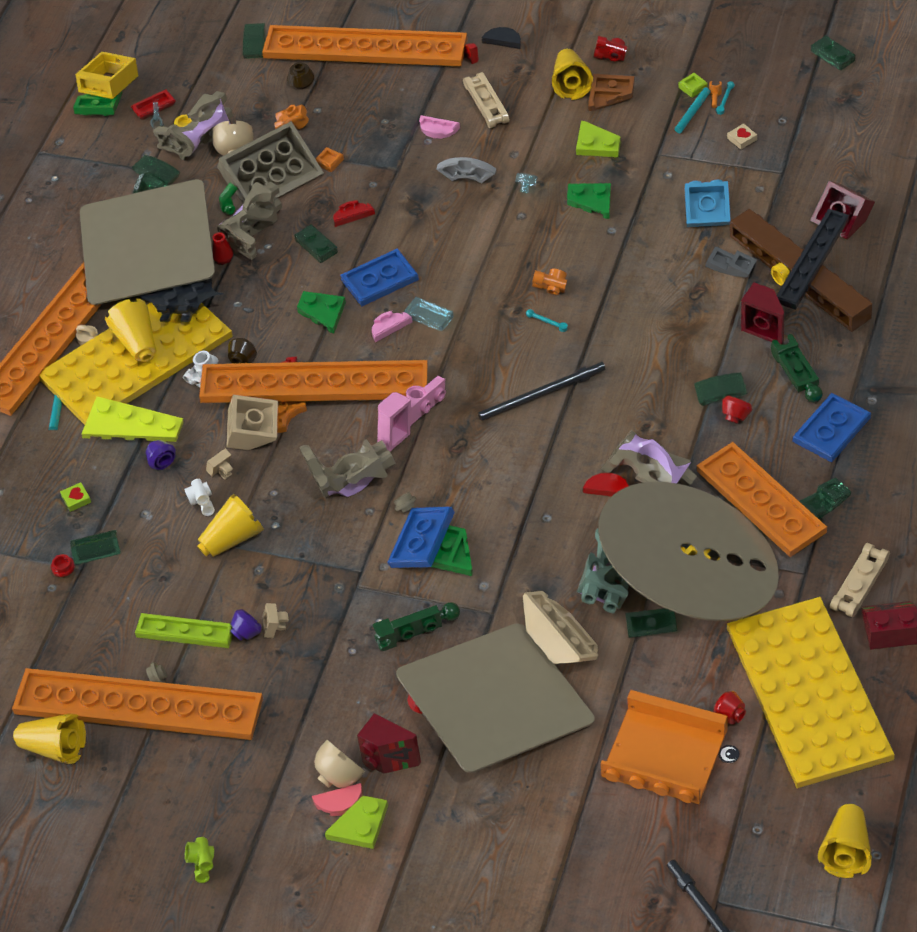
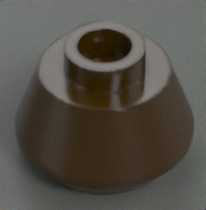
M297 62L290 67L287 75V82L290 86L303 89L314 81V73L307 64Z
M245 338L232 339L228 344V358L232 364L250 363L257 356L254 344Z

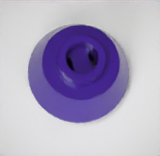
M152 441L147 446L146 457L148 465L152 469H165L175 459V447L165 441Z
M243 609L235 611L230 625L233 627L231 632L238 639L242 640L245 638L249 640L261 633L262 626L255 618Z

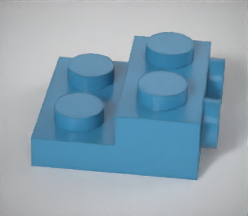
M712 180L711 182L704 183L701 181H691L685 184L687 227L730 225L728 181Z

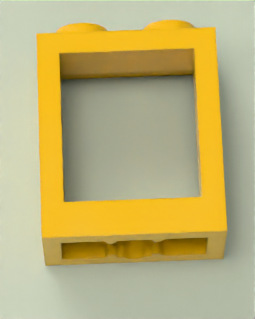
M107 52L99 53L75 74L78 92L113 99L138 77L136 58ZM107 72V73H112V74H114V75H113L112 77H110V76H105L104 74Z

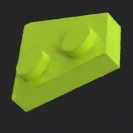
M581 121L576 155L618 157L621 137L586 121Z
M362 796L326 831V840L374 849L388 808L387 800Z

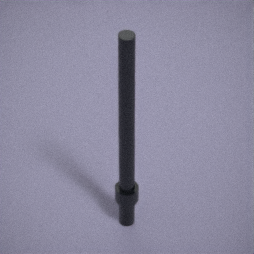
M600 362L588 368L585 366L579 368L571 375L478 412L479 418L483 421L577 381H586L590 379V376L606 370L603 362Z
M675 859L671 860L667 867L677 879L676 883L681 890L688 893L717 932H730L696 888V882L691 875L685 873Z

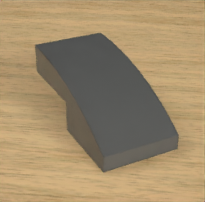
M715 246L705 267L727 275L748 277L757 259L738 250L733 255Z

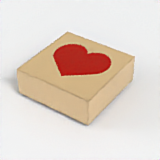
M742 124L728 132L727 139L739 149H743L757 140V134L745 124Z

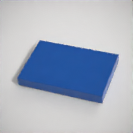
M398 248L340 275L341 281L361 307L419 280L417 272Z
M831 393L795 433L793 442L833 462L871 418V412Z
M411 508L387 562L391 568L431 567L455 513L453 508Z

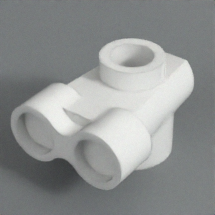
M207 351L196 353L193 357L195 365L183 375V379L187 383L195 384L199 388L203 364H218L219 362L216 356L209 354Z
M195 479L191 482L192 486L184 489L191 506L199 504L204 516H211L215 511L212 502L209 500L212 492L207 482L202 483L201 479Z

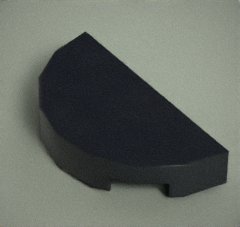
M508 27L493 28L482 36V43L517 49L521 48L519 33Z

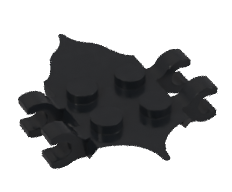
M212 278L140 296L142 299L152 302L157 312H162L160 322H169L173 313L182 314L180 322H190L192 315L197 312L199 305L204 300L224 293L213 290Z

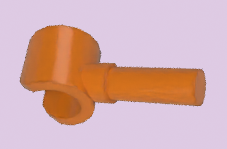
M710 81L709 90L710 95H712V108H716L717 98L722 94V82L719 81V85L715 86Z

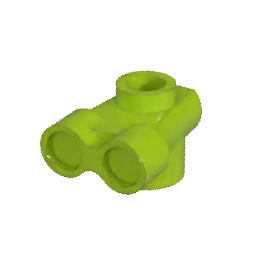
M198 837L195 842L186 843L185 862L195 863V880L198 883L207 882L210 879L209 871L213 868L214 847L208 845L207 838Z

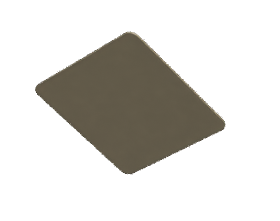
M199 179L86 204L80 209L87 299L92 305L208 280L215 274L205 189L203 182Z
M512 624L404 665L396 671V677L460 767L466 772L479 771L588 727L594 722L593 713L556 665L547 658L543 650L534 642L533 638L526 631V627L522 624Z

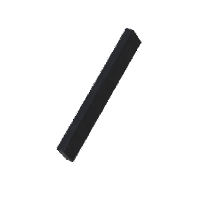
M832 209L827 210L777 294L782 306L797 309L848 223V214Z

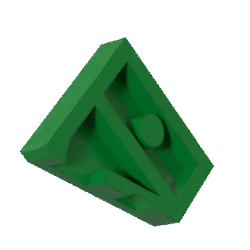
M122 91L113 99L90 94L80 95L77 97L73 107L74 114L114 115L122 96Z
M611 183L568 184L567 205L581 208L588 213L596 211L603 214V218L610 219Z
M303 291L297 305V310L299 314L310 318L315 324L319 325L321 323L326 326L328 332L335 333L346 300L344 296Z
M449 525L431 567L469 576L473 575L466 529Z

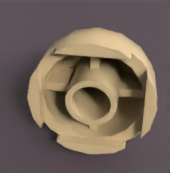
M224 121L212 129L214 148L222 156L250 143L254 138L252 126L243 121H236V124H229V121Z
M328 740L321 745L316 753L314 763L316 770L320 774L317 779L328 788L332 784L338 788L352 786L365 772Z

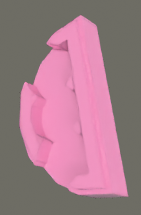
M420 116L419 122L422 132L432 138L442 139L450 137L460 129L459 122Z
M388 311L381 314L374 320L372 327L374 341L377 342L412 323V317L405 312L401 314Z

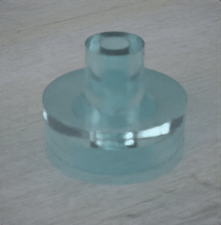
M517 173L515 183L521 184L520 192L529 193V187L536 186L537 176Z

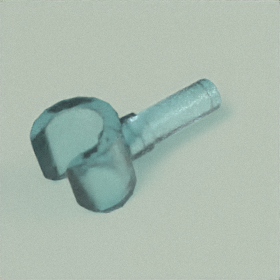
M154 102V117L150 121L153 129H155L154 123L156 121H160V126L164 127V123L159 115L158 102Z

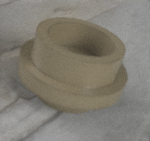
M410 492L398 497L393 501L396 505L395 510H401L404 513L415 506L413 502L416 500V497L412 496Z
M156 662L151 663V666L146 668L149 680L165 683L164 679L167 678L164 667Z

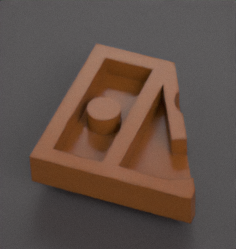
M593 74L588 104L589 111L631 99L633 97L635 76Z

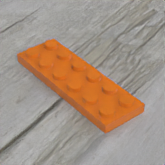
M731 442L697 465V472L789 557H792L827 533V526L734 442Z

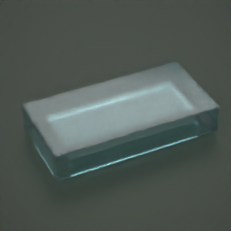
M415 297L404 310L413 320L443 331L454 317L453 311Z

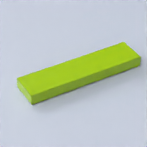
M141 613L135 635L136 638L229 648L233 637L231 632L233 627L230 625L231 623Z

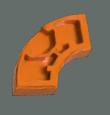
M306 401L278 402L277 433L287 432V426L291 419L307 411Z

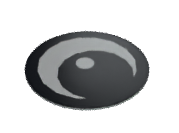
M725 745L720 748L718 755L723 762L733 763L739 758L740 753L735 746Z

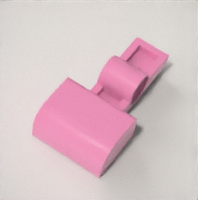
M437 376L424 388L421 386L409 387L406 391V397L394 392L378 405L377 442L382 440L387 450L391 451L410 435V426L422 415L428 413L435 404L444 399L446 394L445 379Z

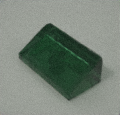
M116 530L70 541L75 564L118 555L121 552Z
M667 608L625 613L628 638L677 632L675 612Z

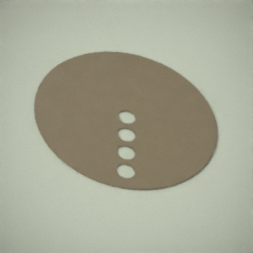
M645 482L628 486L615 493L606 502L600 513L598 523L599 539L611 565L636 591L664 608L693 618L728 621L741 619L758 612L770 602L775 594L779 574L777 560L770 544L760 530L745 515L718 497L686 485L669 482ZM681 545H692L696 548L697 554L694 556L685 554L681 550ZM712 549L720 555V560L713 561L708 559L704 555V550ZM734 554L739 556L743 561V565H732L728 562L727 555ZM752 559L761 561L765 565L766 570L757 571L753 569L749 561Z

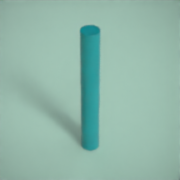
M703 88L676 125L675 131L677 133H682L709 96L710 90L708 88Z
M57 395L54 396L49 430H58L62 402Z

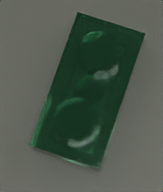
M826 35L811 45V52L840 71L855 61L856 55Z
M312 224L294 235L295 241L320 263L338 253L337 246Z

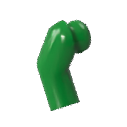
M231 182L219 196L220 209L227 215H232L235 212L232 196L238 190Z

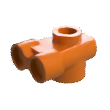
M290 105L286 110L277 112V122L274 124L275 129L292 121L296 129L306 126L309 118L306 116L307 110L305 106Z
M550 269L548 275L545 272L535 270L532 287L547 289L546 291L553 295H559L560 292L565 293L567 273L559 269Z

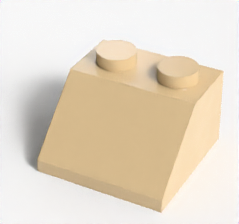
M233 395L228 408L227 448L251 450L276 441L278 401Z

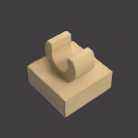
M226 448L207 461L206 471L211 477L218 472L224 480L232 475L231 471L233 468L230 465L231 454Z
M266 603L262 615L264 637L274 638L276 630H286L285 622L289 621L287 612L277 613L276 604Z

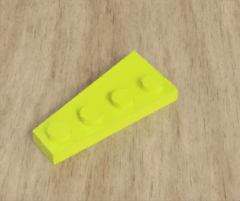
M97 396L82 431V438L90 439L91 436L102 437V439L122 437L125 440L146 438L147 441L162 440L176 442L183 426V418Z

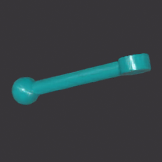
M732 81L727 83V90L721 105L716 108V113L719 115L724 114V106L729 93L735 87Z
M532 309L526 311L527 317H534L554 325L561 332H565L568 329V325L565 322H555L534 313Z

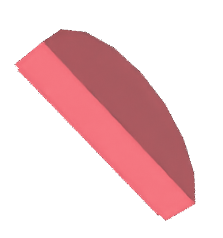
M359 783L314 795L312 800L318 810L330 813V816H341L362 797V785Z

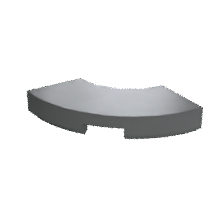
M467 157L450 158L437 165V170L451 181L458 178H469L483 183L496 172V168L492 165Z

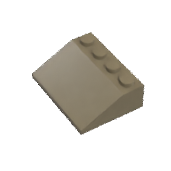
M292 121L220 157L217 166L227 184L231 182L238 188L235 193L243 202H245L254 183L259 182L263 186L269 182L274 183L279 187L280 193L275 196L279 198L324 174Z

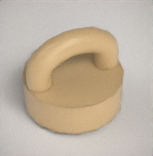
M79 325L76 328V338L80 345L85 344L98 335L97 329L93 326Z

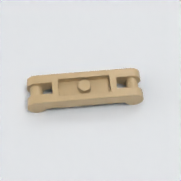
M483 72L476 74L472 78L469 76L463 78L465 89L469 91L489 128L496 127V124L501 122L502 124L509 122L507 111Z
M866 543L837 595L833 597L830 609L844 611L847 616L853 618L887 563L890 551L885 549L878 550L874 548V545ZM870 557L877 559L876 562L870 561Z

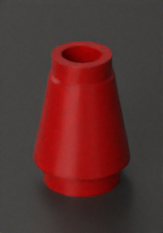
M216 233L212 237L213 259L218 264H227L232 259L233 250L225 234Z

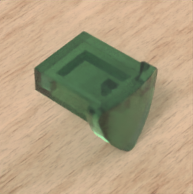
M142 171L135 183L133 194L165 187L166 185L161 180Z

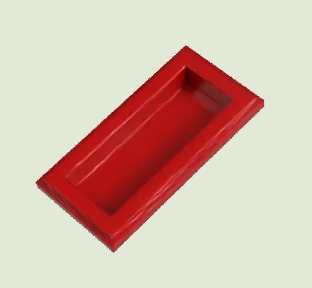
M165 89L132 105L131 108L143 120L173 106L176 100Z

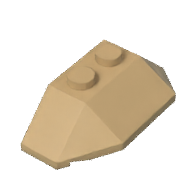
M543 591L524 593L523 603L526 631L553 664L597 659L598 645L569 611L556 601L547 598L548 595Z

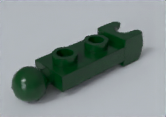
M792 334L787 336L789 343L786 345H781L777 340H773L771 343L772 355L777 363H780L797 392L805 390V398L811 403L820 401L823 392L818 386L819 378L801 352Z
M448 602L443 605L440 611L437 605L393 621L387 618L376 622L372 626L376 633L374 637L380 651H386L397 647V642L409 640L425 632L434 631L442 627L441 620L454 621L458 619L460 608L456 603Z

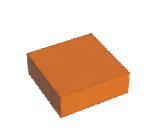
M326 147L315 159L321 168L333 172L344 160V156Z

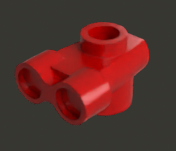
M598 36L593 58H609L611 61H624L627 46H625V42L620 38H613L609 41L606 37Z

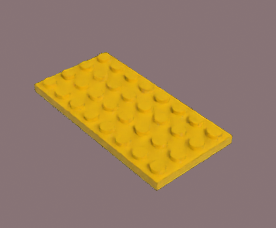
M151 302L147 306L156 349L152 359L146 362L135 360L109 328L46 367L39 375L40 381L54 395H57L61 402L85 425L97 396L128 404L191 364L196 353L200 351L209 352L233 337L232 330L202 303L199 305L197 312L192 315L190 322H180L182 314L175 313L172 314L169 322H160L162 312H157V309Z
M821 597L727 623V630L796 788L894 760V752Z

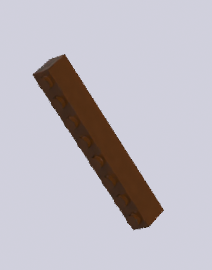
M751 209L746 210L730 221V237L769 268L782 263L791 272L804 249L797 246L789 237L784 236L775 226L770 225L761 215L756 214ZM822 265L805 296L849 331L853 332L872 319V303L867 297H863L853 286L841 280L836 273H832Z

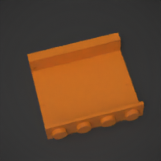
M630 690L627 697L628 710L607 761H601V776L611 782H621L636 789L653 791L660 796H671L685 803L700 804L728 730L727 716Z

